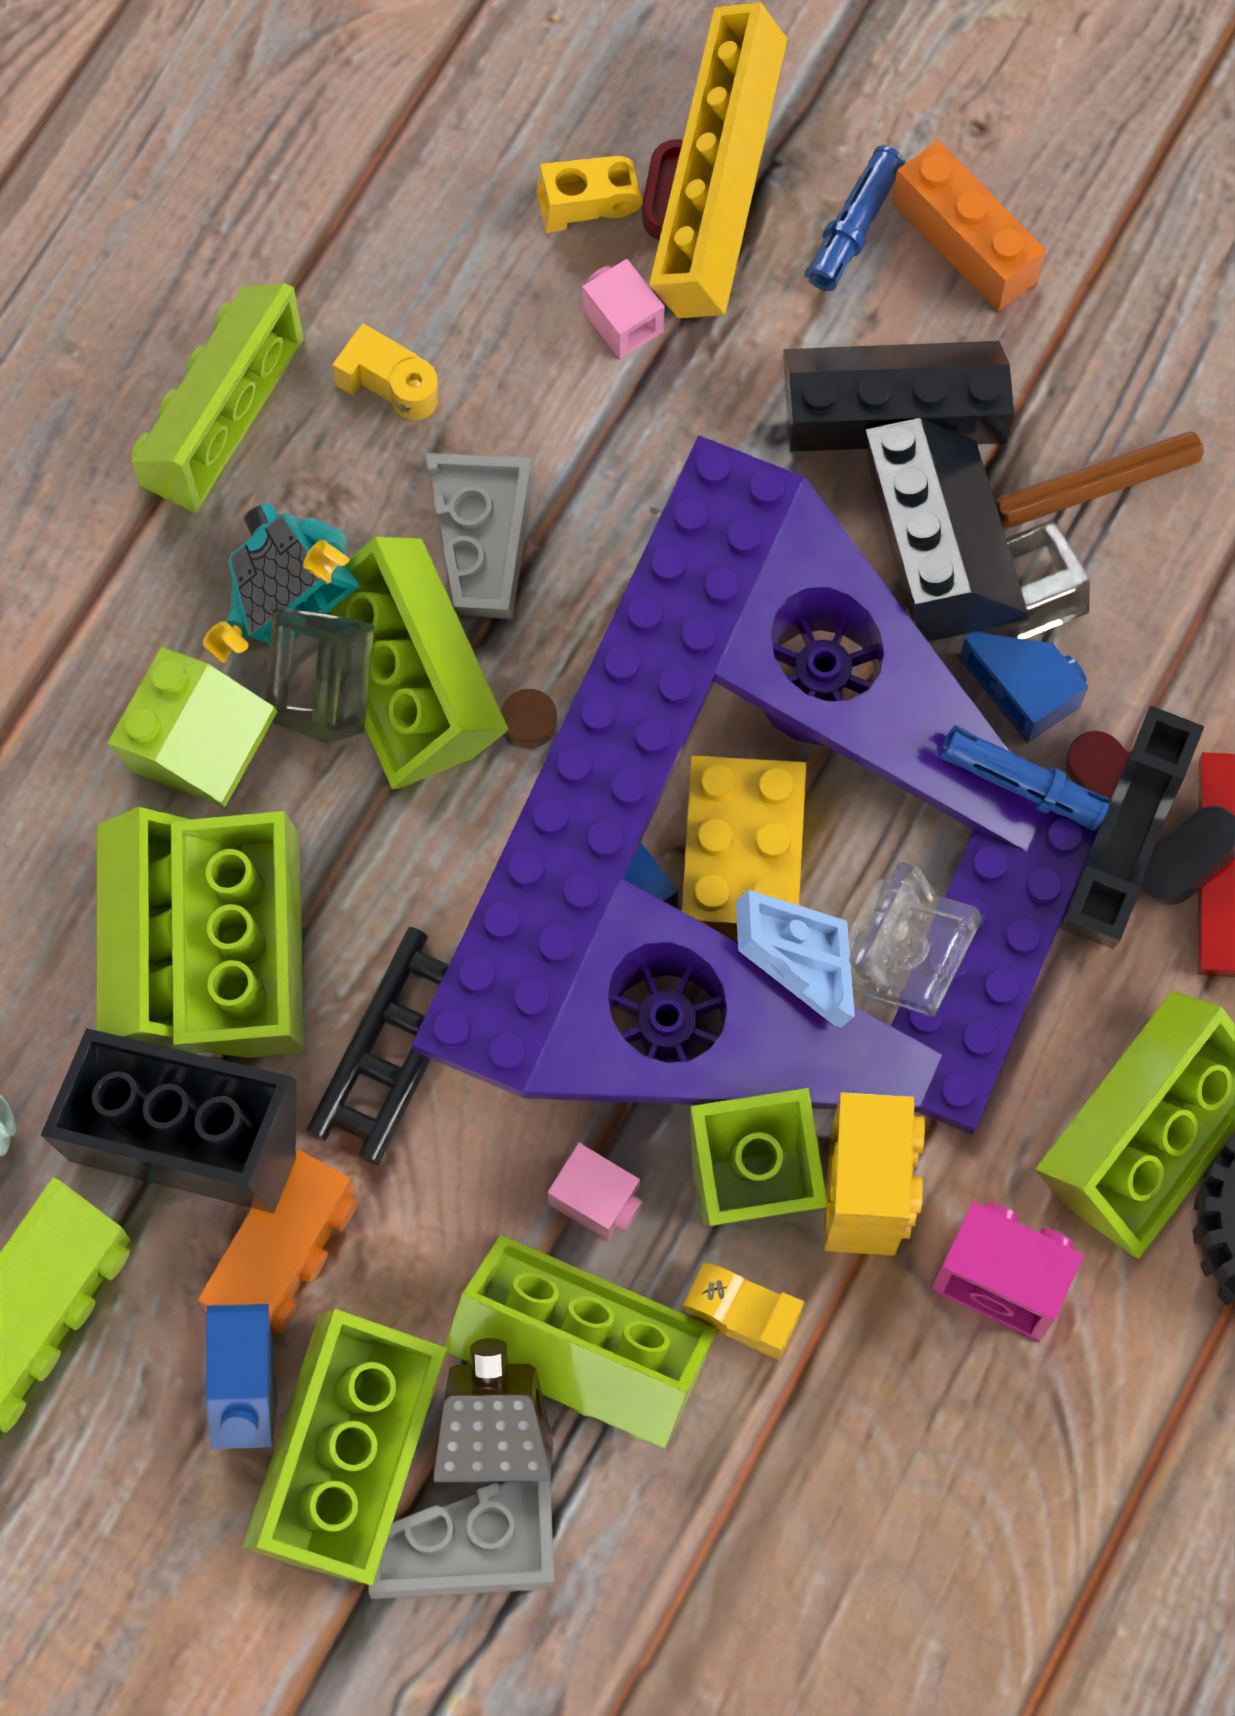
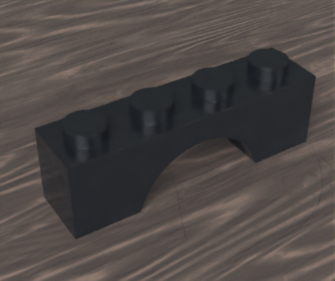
M1149 706L1140 722L1108 803L1109 808L1099 826L1059 928L1111 949H1114L1121 941L1142 888L1145 872L1156 842L1186 776L1205 726L1154 706Z

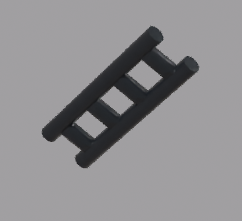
M414 927L407 928L305 1130L310 1136L325 1142L333 1126L361 1137L365 1141L358 1156L364 1161L377 1166L431 1059L413 1052L411 1047L402 1067L370 1052L385 1023L416 1036L425 1015L396 1003L410 973L440 985L449 964L421 952L428 939V935ZM359 1074L391 1088L376 1119L344 1105Z

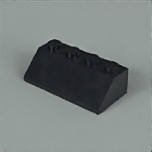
M1000 341L783 350L789 452L867 449L866 429L916 418H922L974 439L977 445L1005 444L1008 441L1014 418L1010 363Z
M922 418L866 429L870 474L911 620L925 639L930 642L1029 620L1028 609L976 440Z
M86 1028L41 1136L72 1163L275 1213L296 1159V1080L292 1076Z

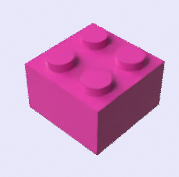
M972 1201L931 1290L1040 1342L1055 1321L1084 1254L1072 1249L1074 1242L1057 1231L1041 1228L1038 1233L1017 1223L1018 1215L1000 1204L985 1202L984 1206H981Z

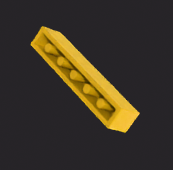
M762 2L714 7L649 286L677 318L726 315L788 40Z

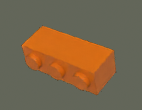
M936 140L897 170L892 203L997 312L1001 311L1038 282L1046 249L939 140Z
M296 1148V1159L275 1213L251 1208L197 1300L203 1310L207 1312V1306L269 1304L271 1336L273 1332L281 1336L296 1313L298 1304L292 1300L304 1280L312 1283L327 1259L328 1252L322 1248L333 1229L341 1232L354 1214L358 1200L353 1198L356 1191L352 1179Z

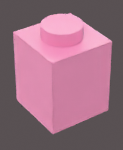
M628 259L612 268L606 266L597 270L589 277L586 284L582 286L583 313L619 359H622L664 332L665 306Z
M578 1143L547 1192L549 1206L608 1242L617 1228L624 1232L630 1228L644 1201L637 1198L640 1192L639 1178L581 1143Z

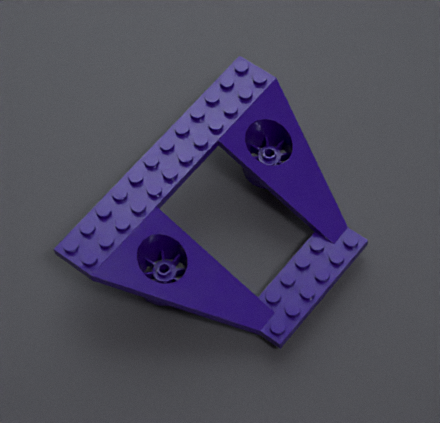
M698 435L412 1043L413 1052L519 1097L528 1099L701 1105L809 1088L812 1109H836L841 1092L915 1097L914 1112H919L973 1135L1099 827L1092 831L1076 823V821L1051 810L1048 813L1041 812L1034 808V802L981 778L960 766L958 767L940 759V750L943 742L954 725L1003 749L1008 750V748L807 479L802 475ZM826 631L835 633L832 641L825 639L816 641L812 632ZM801 634L806 645L800 653L781 646ZM843 635L860 645L862 650L849 654L840 645ZM777 661L795 667L796 674L786 677ZM872 661L876 680L872 683L852 675V667ZM714 682L761 708L775 728L795 741L820 746L826 745L973 829V833L891 1026L855 1006V1017L843 1027L834 1026L738 951V942L624 880ZM844 687L860 693V695L851 700L842 701L841 699ZM669 975L682 979L676 992L669 990L658 991L653 977ZM645 980L650 996L645 999L642 1005L622 997L626 990ZM689 981H692L707 991L712 999L693 1006L689 999L683 995ZM615 1007L636 1016L638 1027L620 1033L611 1017L613 1008ZM720 1009L723 1032L719 1037L695 1028L697 1017ZM665 1021H671L675 1023L674 1025L669 1027L662 1026ZM643 1038L644 1046L649 1052L648 1055L644 1056L629 1043ZM689 1039L711 1047L710 1050L690 1061H687L684 1054ZM676 1057L678 1062L666 1063L663 1061L656 1060L655 1058L666 1060Z

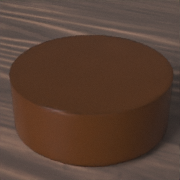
M522 689L511 694L502 705L501 714L509 729L504 735L514 745L522 748H536L547 743L554 735L557 728V711L554 702L545 693L536 689Z

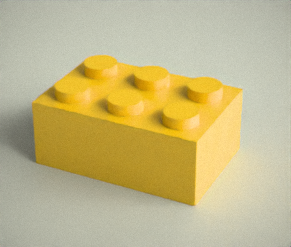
M691 755L682 898L683 913L738 942L736 900L748 889L799 905L806 762Z
M840 1093L829 1134L826 1194L828 1207H826L824 1251L895 1256L901 1239H910L911 1226H915L916 1215L921 1213L923 1193L922 1176H913V1168L918 1165L919 1153H923L925 1118L923 1116H914L915 1097Z

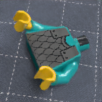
M270 504L259 505L249 510L244 517V521L251 538L232 552L228 561L233 579L229 614L225 621L217 623L207 632L203 639V646L222 664L227 661L228 655L232 650L240 654L248 649L249 645L246 641L248 637L284 648L357 590L360 586L346 566L350 559L345 555L348 539L343 531L314 517L301 519L288 513L278 515L275 507Z

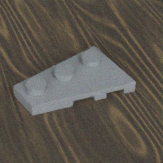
M425 453L434 491L433 499L436 515L439 519L442 533L443 552L453 604L458 616L513 619L536 469L532 458Z
M508 1481L500 1485L496 1482L477 1489L476 1494L443 1507L436 1505L392 1522L373 1586H369L370 1599L555 1589L550 1481Z

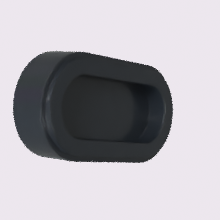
M1219 806L1204 807L1193 813L1154 848L1142 883L1145 891L1154 900L1166 905L1179 904L1189 899L1235 859V816L1229 810Z

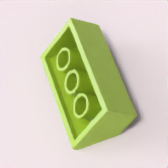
M286 283L243 286L232 303L226 302L221 307L215 319L213 334L205 346L199 345L193 351L187 364V375L178 389L172 388L169 390L161 403L158 421L151 432H144L134 445L131 463L139 486L195 514L197 513L304 341L294 287Z
M375 536L346 564L360 587L320 618L318 622L392 789H400L474 759L509 729L422 538Z
M136 807L97 825L96 1031L190 1053H206L179 1049L173 1045L171 821L190 819L143 807Z
M285 811L171 821L173 1045L179 1049L245 1058L305 1053L300 843L298 830Z
M1172 990L1035 1168L1036 1172L1066 1207L1136 1258L1142 1256L1235 1132V1024L1223 1007Z
M55 1177L48 1183L0 1252V1430L4 1433L8 1432L15 1425L23 1413L26 1402L22 1398L34 1380L43 1381L55 1367L61 1354L57 1347L69 1329L78 1330L88 1319L95 1306V1300L91 1297L104 1278L112 1280L120 1272L130 1253L126 1246L131 1239L124 1229Z
M500 1234L461 1295L444 1347L447 1348V1353L471 1365L470 1346L472 1343L485 1338L500 1339L507 1344L508 1364H530L536 1368L542 1395L573 1408L579 1414L594 1417L624 1430L638 1440L649 1441L662 1448H666L690 1397L718 1329Z
M335 1308L319 1314L242 1548L300 1568L373 1586L447 1348Z

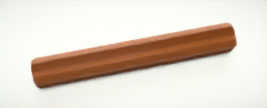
M1188 431L998 498L996 505L1000 521L1004 527L1012 528L1193 465L1201 461L1204 454L1203 445L1195 432Z

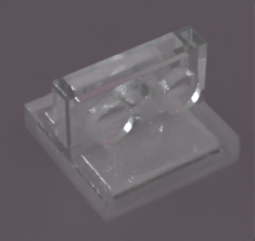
M899 861L889 880L884 881L876 878L848 933L853 992L934 1017L983 919L978 908L937 896L918 866Z

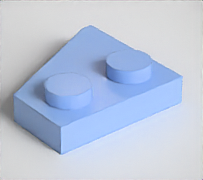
M749 889L736 900L738 951L834 1026L843 1027L855 1017L848 925L846 920Z

